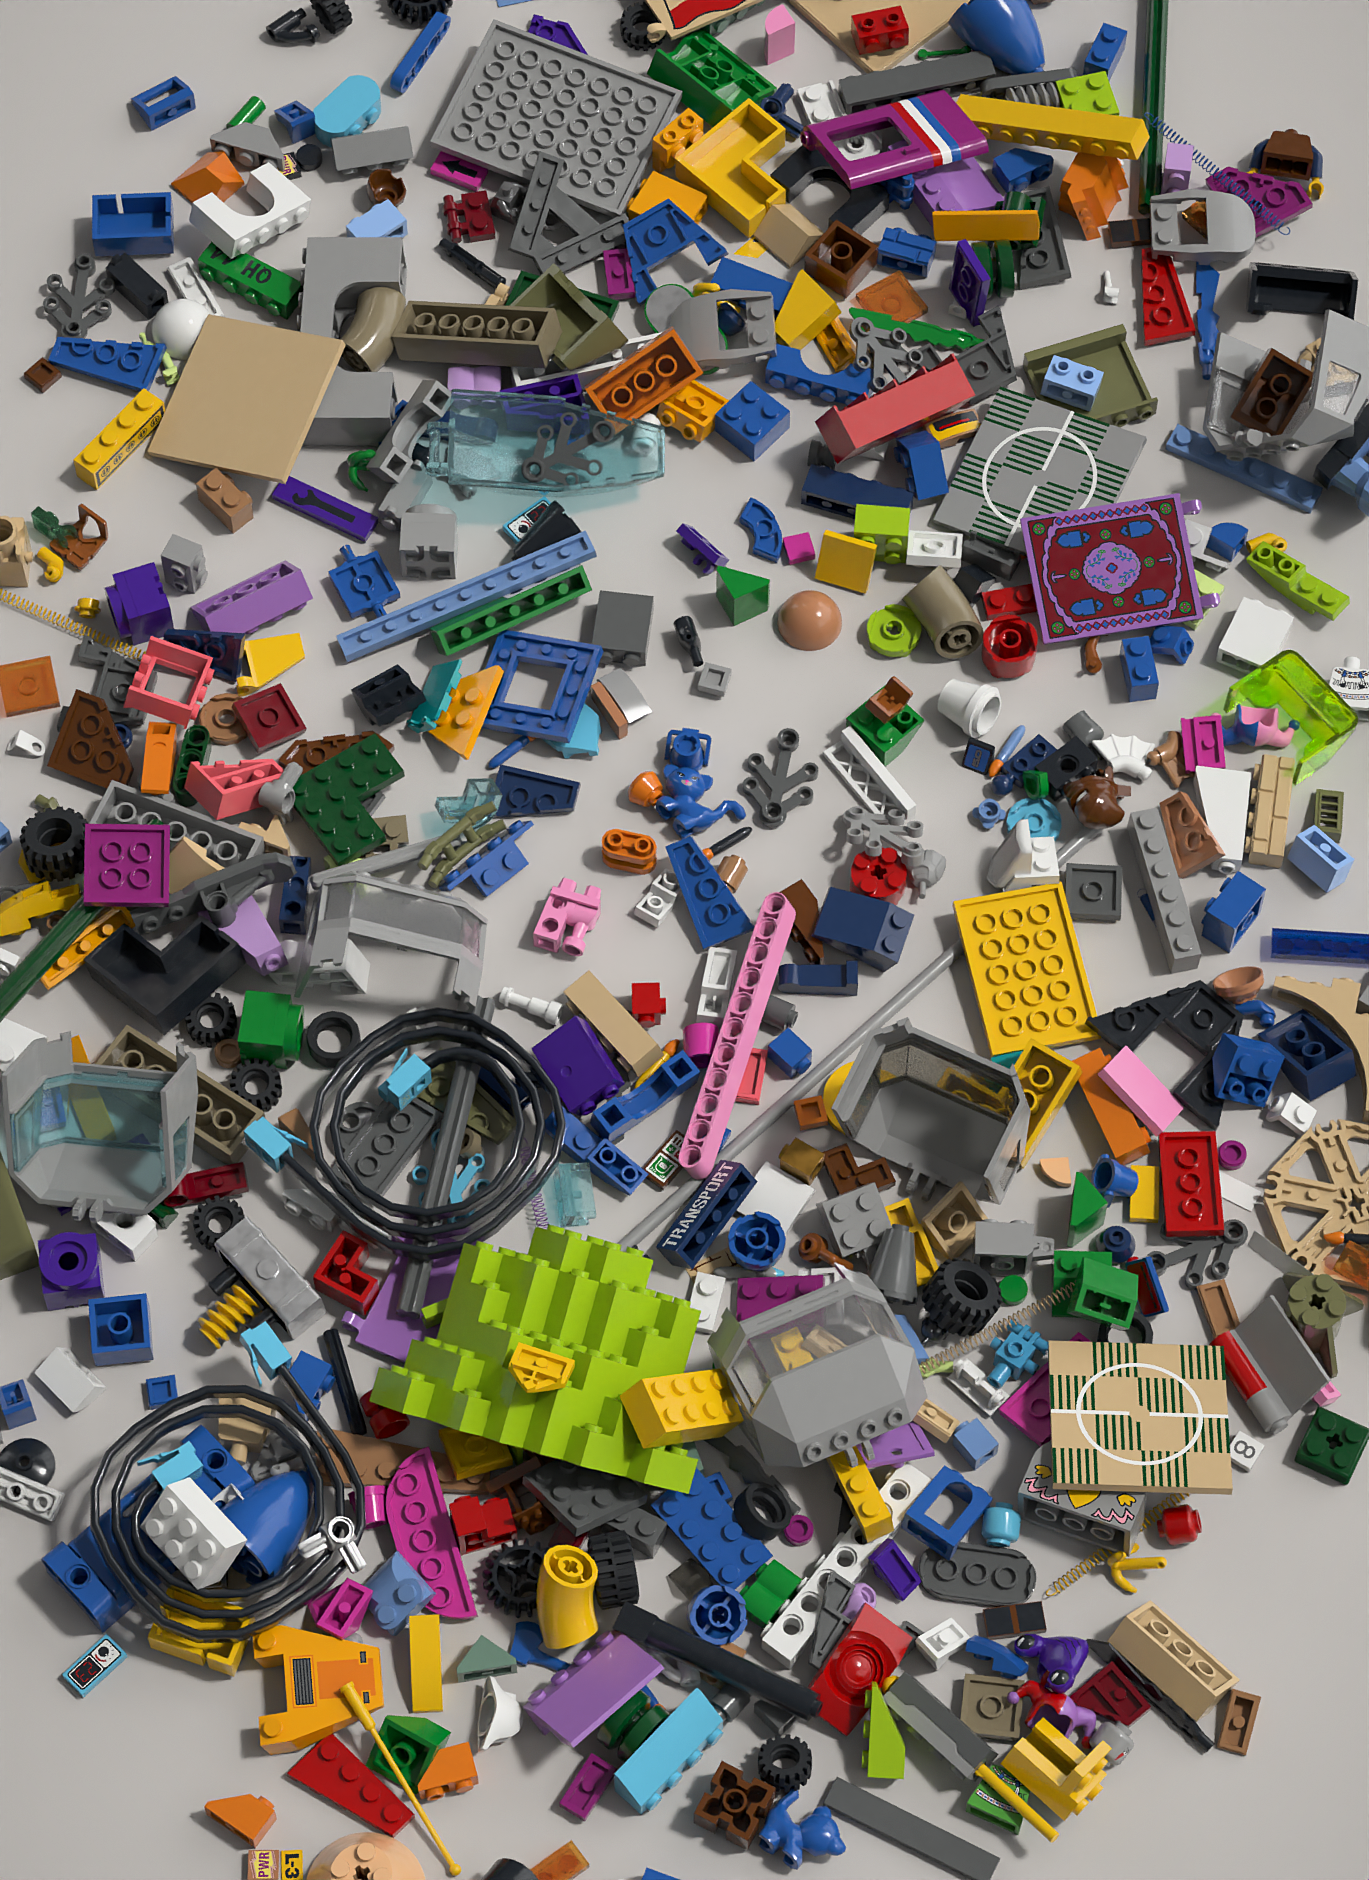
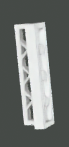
M851 726L844 729L841 733V741L823 751V756L870 813L884 814L885 809H900L905 812L903 825L914 819L917 806L855 730ZM844 748L851 756L850 763L838 761L833 755ZM851 771H864L867 775L866 782L854 781L851 777ZM868 789L880 791L883 794V802L871 801L867 797ZM880 823V825H890L888 823Z

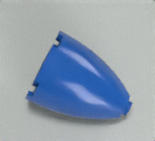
M970 0L968 4L963 3L950 18L948 24L959 38L973 51H981L991 57L993 66L1010 75L1044 71L1045 56L1041 34L1026 0Z
M293 1470L264 1479L241 1492L240 1495L244 1498L243 1500L237 1495L220 1508L221 1512L247 1539V1542L228 1570L232 1567L240 1574L246 1575V1583L250 1585H255L278 1575L295 1553L297 1545L304 1535L313 1507L314 1486L308 1473L303 1470L300 1472Z

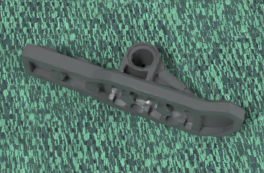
M277 852L258 854L197 879L182 890L170 894L169 907H138L131 910L130 914L140 935L152 932L199 911L206 910L214 925L219 928L228 927L236 919L238 906L250 897L255 890L270 884L288 882L297 872L291 857Z

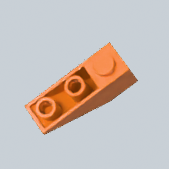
M149 722L146 735L141 793H149L151 795L169 794L177 752V723Z

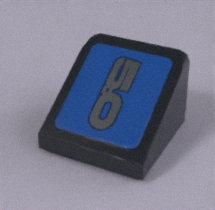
M970 737L962 760V767L986 775L990 764L994 760L995 747Z

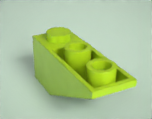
M872 1682V1689L865 1691V1708H870V1720H864L863 1738H869L868 1750H862V1768L867 1769V1777L904 1779L905 1743L877 1682Z

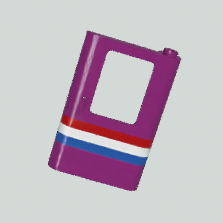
M945 90L806 125L800 134L802 145L807 147L809 151L818 149L850 189L989 153L985 136ZM894 126L909 146L849 161L833 142Z

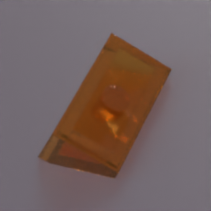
M1349 1240L1332 1270L1369 1291V1251Z

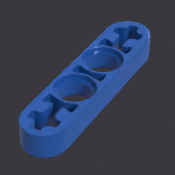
M441 12L434 14L393 73L390 81L392 89L401 93L406 92L447 33L451 23L450 16Z

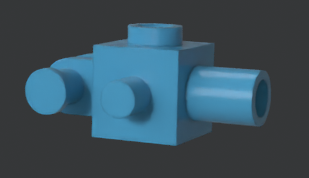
M1012 1319L1010 1320L1012 1328L1009 1324L1007 1325L1006 1331L1011 1333L1003 1342L995 1337L990 1344V1347L997 1352L993 1362L995 1368L987 1377V1381L998 1389L1002 1388L1010 1376L1018 1380L1025 1370L1032 1375L1036 1373L1039 1365L1032 1361L1035 1349L1041 1351L1044 1356L1048 1353V1342L1041 1338L1039 1332L1031 1333V1327L1027 1324L1022 1326L1016 1322V1326Z

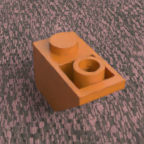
M469 1742L439 1749L417 1785L420 1800L425 1798L428 1801L437 1800L444 1797V1793L455 1790L457 1793L472 1790L474 1785L479 1784Z

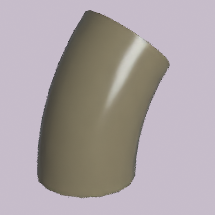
M374 287L365 290L357 298L353 320L346 333L340 339L346 344L341 356L356 372H378L395 348L392 335L406 308V298L399 291L387 287Z
M941 565L903 597L902 600L917 617L931 639L935 650L942 657L949 659L961 658L971 654L981 645L984 634L981 623L964 594Z

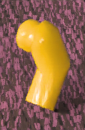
M1265 533L1246 541V547L1250 554L1263 541L1282 552L1287 549L1286 540L1272 533Z
M42 547L38 551L37 557L47 564L44 576L50 582H57L63 576L64 562L47 547Z

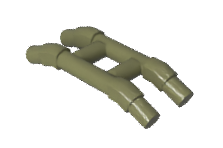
M493 801L470 809L461 820L426 847L423 856L417 864L422 870L426 871L432 861L442 851L446 856V859L441 860L433 870V875L428 881L429 886L437 888L448 872L478 845L507 829L503 819L492 824H486L476 832L471 826L485 818L486 815L497 811ZM463 832L467 841L457 850H454L451 842Z

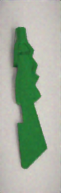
M854 307L849 308V313L853 319L864 317L869 319L874 327L889 331L901 328L906 334L910 335L914 342L927 341L934 347L937 345L945 349L956 347L965 351L985 341V339L977 338L973 334L953 328L945 330L937 325L917 320L905 323L891 320L893 315Z

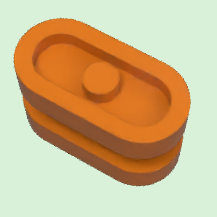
M611 829L603 835L602 859L608 867L641 875L649 874L655 869L657 864V847L655 841L650 836L620 829Z

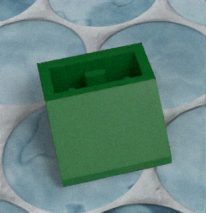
M866 701L846 718V728L851 726L886 767L906 749L924 723V719L907 704L898 715L884 724L865 707Z
M1083 1257L1066 1313L1119 1331L1129 1329L1138 1299V1275Z

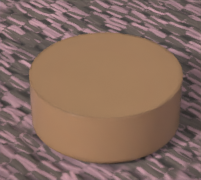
M224 1039L216 1045L215 1058L220 1066L234 1068L241 1063L240 1048L238 1047L237 1040Z

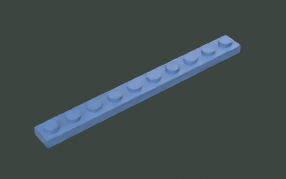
M585 530L336 636L347 662L595 558L597 557L596 551Z

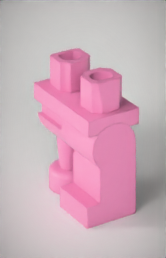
M562 878L557 887H552L550 896L534 930V946L558 953L566 925L574 927L572 936L565 938L562 950L572 956H582L586 947L583 938L587 931L594 929L601 914V889L590 885L586 887L585 893L582 895L575 893L577 888L576 882L568 878Z

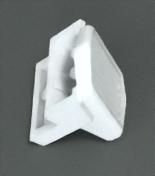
M1028 819L1019 820L992 856L987 880L995 888L1003 889V892L1029 888L1031 885L1059 884L1060 875L1054 836L1031 838Z

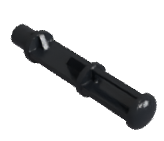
M446 238L439 242V247L447 252L448 257H456L467 265L469 271L495 290L500 283L506 284L505 277H502L485 265L484 262L464 250L459 244L451 243Z

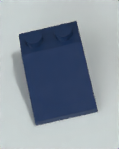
M829 887L812 937L885 972L899 962L914 914L890 902Z
M1305 1009L1257 1034L1260 1041L1270 1043L1285 1056L1280 1069L1293 1087L1309 1101L1357 1076L1353 1050Z

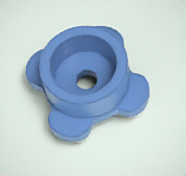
M990 798L981 802L979 807H975L972 812L973 817L978 818L983 823L985 829L993 828L997 821L1004 820L1006 816L1005 811L1000 808V805Z

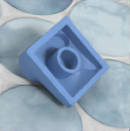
M396 1551L363 1585L373 1590L368 1609L374 1615L378 1626L386 1629L392 1636H397L409 1623V1616H416L436 1595L433 1589L399 1551Z

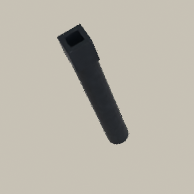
M625 1601L612 1627L615 1632L623 1633L630 1640L644 1647H650L807 1722L812 1717L816 1719L822 1709L821 1694L659 1619L657 1615Z

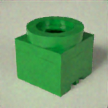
M246 990L237 1041L240 1048L242 1065H245V1060L249 1059L251 1064L254 1063V1058H259L260 1063H263V1060H267L269 1066L273 1064L278 1069H287L288 1061H298L304 1032V1006L292 1004L290 994Z

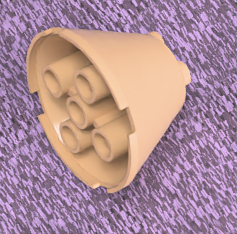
M360 1832L341 1837L321 1851L311 1865L306 1880H425V1876L415 1855L400 1841L380 1833Z

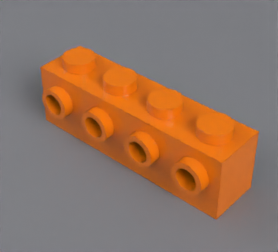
M1098 1048L1072 1060V1062L1081 1067L1082 1074L1078 1081L1118 1163L1125 1165L1151 1153L1147 1143L1152 1140L1145 1126L1139 1128L1135 1120L1138 1117L1098 1076V1073L1112 1060L1110 1054L1104 1056L1101 1048Z

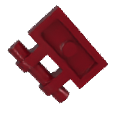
M486 190L461 194L462 203L458 204L454 202L452 195L443 197L444 205L442 209L444 216L447 217L448 224L446 229L448 235L451 236L452 243H460L462 241L461 235L467 234L470 243L496 239ZM464 215L466 222L460 223L457 216Z

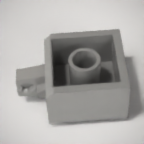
M875 1182L865 1184L816 1204L834 1253L839 1257H845L854 1253L856 1258H863L868 1270L885 1229L892 1228Z
M984 1219L981 1222L976 1221L972 1263L981 1265L982 1269L990 1272V1276L1006 1277L1017 1275L1024 1278L1030 1273L1032 1261L1053 1259L1054 1239L1035 1236L1034 1224H1028L1023 1220L1004 1223L998 1222L995 1219Z

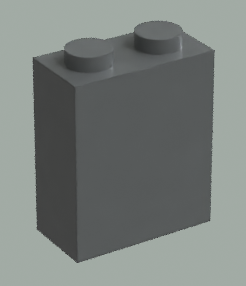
M600 590L592 644L600 645L603 649L600 663H624L631 667L638 665L646 666L654 611V596Z

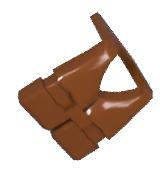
M84 504L78 506L79 520L62 532L60 537L57 536L50 542V548L63 558L67 557V561L79 570H82L89 564V560L96 556L108 540L107 522ZM90 516L96 521L100 536L84 539L82 532Z

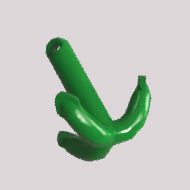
M360 450L350 454L347 458L349 465L347 474L350 481L357 489L368 492V489L359 479L357 470L370 471L366 468L370 461L365 459L373 458L376 455L374 450Z

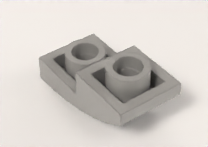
M621 667L597 679V682L602 683L628 724L652 712L638 688Z

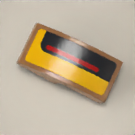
M969 409L935 419L924 424L922 428L936 438L940 443V448L955 446L959 439L975 437L982 422L975 409Z

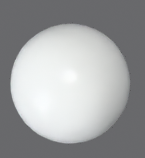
M176 299L168 302L161 307L153 320L152 336L155 345L156 343L165 344L166 352L170 355V358L187 360L208 314H210L209 311L200 303L190 299Z

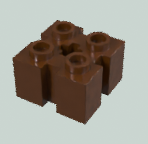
M721 1761L711 1780L710 1792L713 1794L704 1793L694 1812V1824L714 1834L720 1828L726 1831V1840L748 1851L759 1830V1819H757V1816L765 1819L775 1800L776 1788L755 1777L749 1783L743 1780L742 1770ZM734 1802L740 1803V1808L731 1809L729 1803L733 1805Z

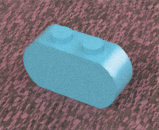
M362 75L349 76L313 110L317 139L322 144L332 147L331 138L360 134L369 124L375 123L381 114L380 90L376 82Z

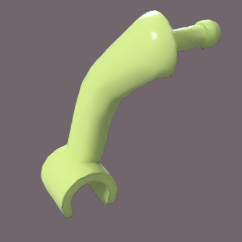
M144 332L139 334V338L144 345H155L146 340ZM165 351L161 362L166 370L162 371V374L169 386L178 382L180 376L170 355Z

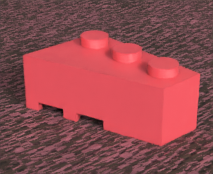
M273 759L240 760L239 764L225 765L224 761H215L214 765L200 766L199 761L190 762L184 788L216 820L263 807L258 801L262 786L266 782H272L274 779L279 780L284 770Z

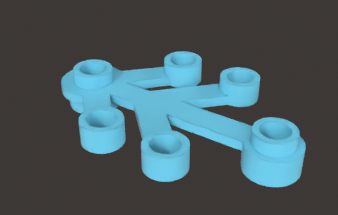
M440 1129L434 1131L431 1136V1145L434 1151ZM476 1153L473 1157L469 1158L468 1165L458 1179L455 1171L449 1195L451 1204L463 1201L461 1195L475 1174L485 1169L486 1164L483 1155ZM480 1160L482 1164L480 1166H473L472 1162ZM425 1166L415 1167L412 1172L413 1181L418 1185L427 1184L428 1168ZM424 1172L426 1176L419 1179L416 1177V1174ZM487 1179L476 1181L474 1185L475 1191L472 1195L479 1191L478 1188L480 1186H487L490 1182ZM422 1192V1193L419 1195V1197H418V1202H419L420 1208H421V1204H422L424 1192ZM475 1209L466 1215L448 1218L447 1224L456 1222L460 1217L467 1218L474 1213Z

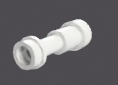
M504 987L499 998V1002L504 1004V1006H509L511 1003L528 1010V1013L544 1018L545 1022L555 1026L559 1023L564 1009L563 1004L555 1001L550 1003L536 997L530 999L516 994L512 987Z

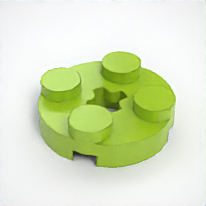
M898 604L886 605L885 609L873 612L868 620L867 638L869 646L872 650L882 655L907 657L920 641L921 624L908 607ZM893 626H896L900 633L891 635L887 629L891 630Z

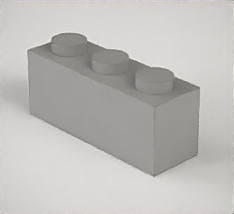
M408 126L330 139L335 169L337 171L342 170V174L358 172L357 167L367 166L368 170L383 168L382 163L392 161L393 166L408 164V159L414 158Z

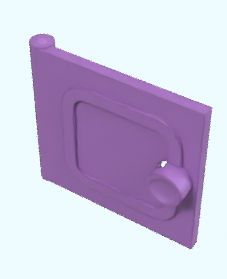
M914 1421L870 1439L875 1459L867 1460L862 1452L861 1443L856 1445L867 1468L884 1465L901 1468L904 1466L905 1461L935 1456V1452L924 1432ZM900 1451L901 1455H893L891 1452Z

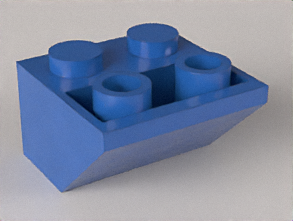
M1223 1033L1213 1056L1215 1096L1264 1108L1285 1056L1270 1043Z

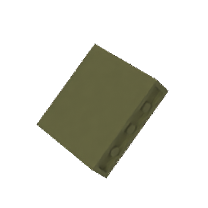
M1123 324L1024 353L1023 369L1038 400L1117 427L1125 426L1127 423L1135 420L1150 418L1156 414L1158 404L1157 397L1151 398L1126 343L1127 331ZM1054 355L1104 372L1091 411L1040 394L1045 375Z

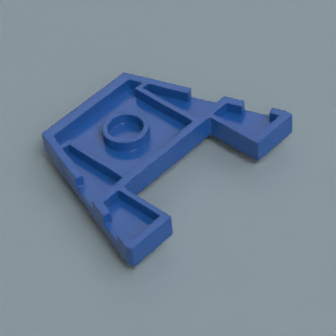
M669 198L623 225L633 282L636 289V299L640 306L646 303L649 295L657 288L648 271L695 243L708 266L721 259L722 256L725 257L729 254L721 244L696 224Z

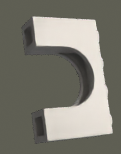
M269 162L250 172L246 189L252 197L267 209L268 213L261 216L241 215L230 209L212 192L192 203L189 222L231 259L239 254L246 253L249 249L260 243H265L269 238L278 233L285 232L289 227L304 222L309 215L311 199Z

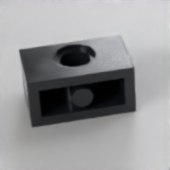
M1075 736L1037 764L1034 770L1047 772L1048 795L1055 802L1062 796L1066 797L1063 789L1065 784L1096 774L1098 758ZM1062 769H1071L1073 772L1066 773Z

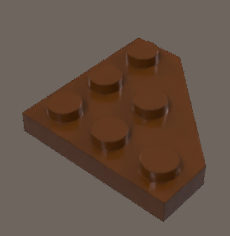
M76 689L47 766L106 789L112 780L128 786L134 768L104 699Z
M373 730L364 731L361 735L346 737L345 734L325 736L322 740L307 741V739L295 740L279 758L278 762L284 769L289 763L296 762L303 768L302 774L376 732ZM376 733L392 754L395 750L394 744Z

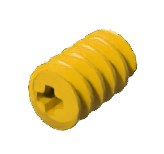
M237 1285L231 1286L234 1296L228 1293L223 1294L226 1304L219 1301L215 1302L218 1312L211 1309L206 1311L209 1320L202 1317L198 1319L201 1327L199 1331L217 1349L221 1348L218 1341L219 1338L226 1341L230 1340L226 1332L227 1330L234 1333L238 1332L235 1322L244 1325L246 1321L243 1315L247 1314L253 1317L255 1314L252 1306L260 1308Z

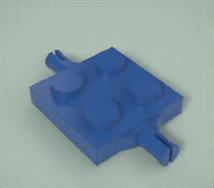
M345 545L346 549L342 546L339 551L342 553L345 562L341 566L328 571V575L350 617L355 618L371 611L374 612L377 618L386 615L387 613L383 606L401 598L378 551L376 550L365 556L355 557L350 545Z

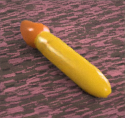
M678 1039L672 1040L665 1045L662 1051L664 1056L641 1074L635 1082L634 1089L649 1079L660 1065L676 1053L680 1043Z

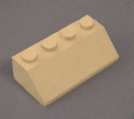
M1151 1600L1128 1614L1107 1641L1123 1658H1126L1136 1667L1140 1675L1152 1681L1164 1696L1171 1698L1185 1711L1188 1717L1193 1718L1196 1722L1209 1714L1240 1680Z

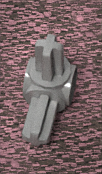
M291 762L287 765L279 780L274 779L272 782H266L259 793V804L267 807L272 814L277 815L280 823L286 825L288 822L292 823L294 820L291 810L295 802L293 786L303 772V768L296 762Z
M344 1516L335 1517L320 1526L317 1534L297 1545L298 1552L304 1559H309L328 1548L330 1551H339L352 1574L366 1567V1563L354 1543V1540L357 1539L354 1533V1525L350 1519ZM333 1525L342 1527L344 1530L343 1539L333 1535Z

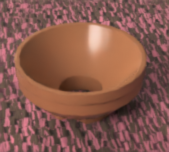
M1246 966L1226 971L1213 980V987L1220 997L1232 1001L1233 1004H1242L1253 1000L1257 996L1264 983L1263 970L1259 967Z

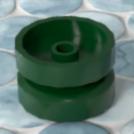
M1008 239L995 240L992 245L991 254L985 241L971 243V248L991 278L986 300H989L993 294V285L995 293L999 298L1013 297L1015 278L1010 241Z
M641 1689L605 1720L597 1735V1740L608 1750L618 1747L617 1756L624 1763L671 1715L660 1705L650 1708L651 1697Z

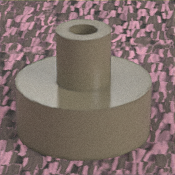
M466 1128L459 1156L469 1159L476 1153L480 1154L482 1146L480 1135Z

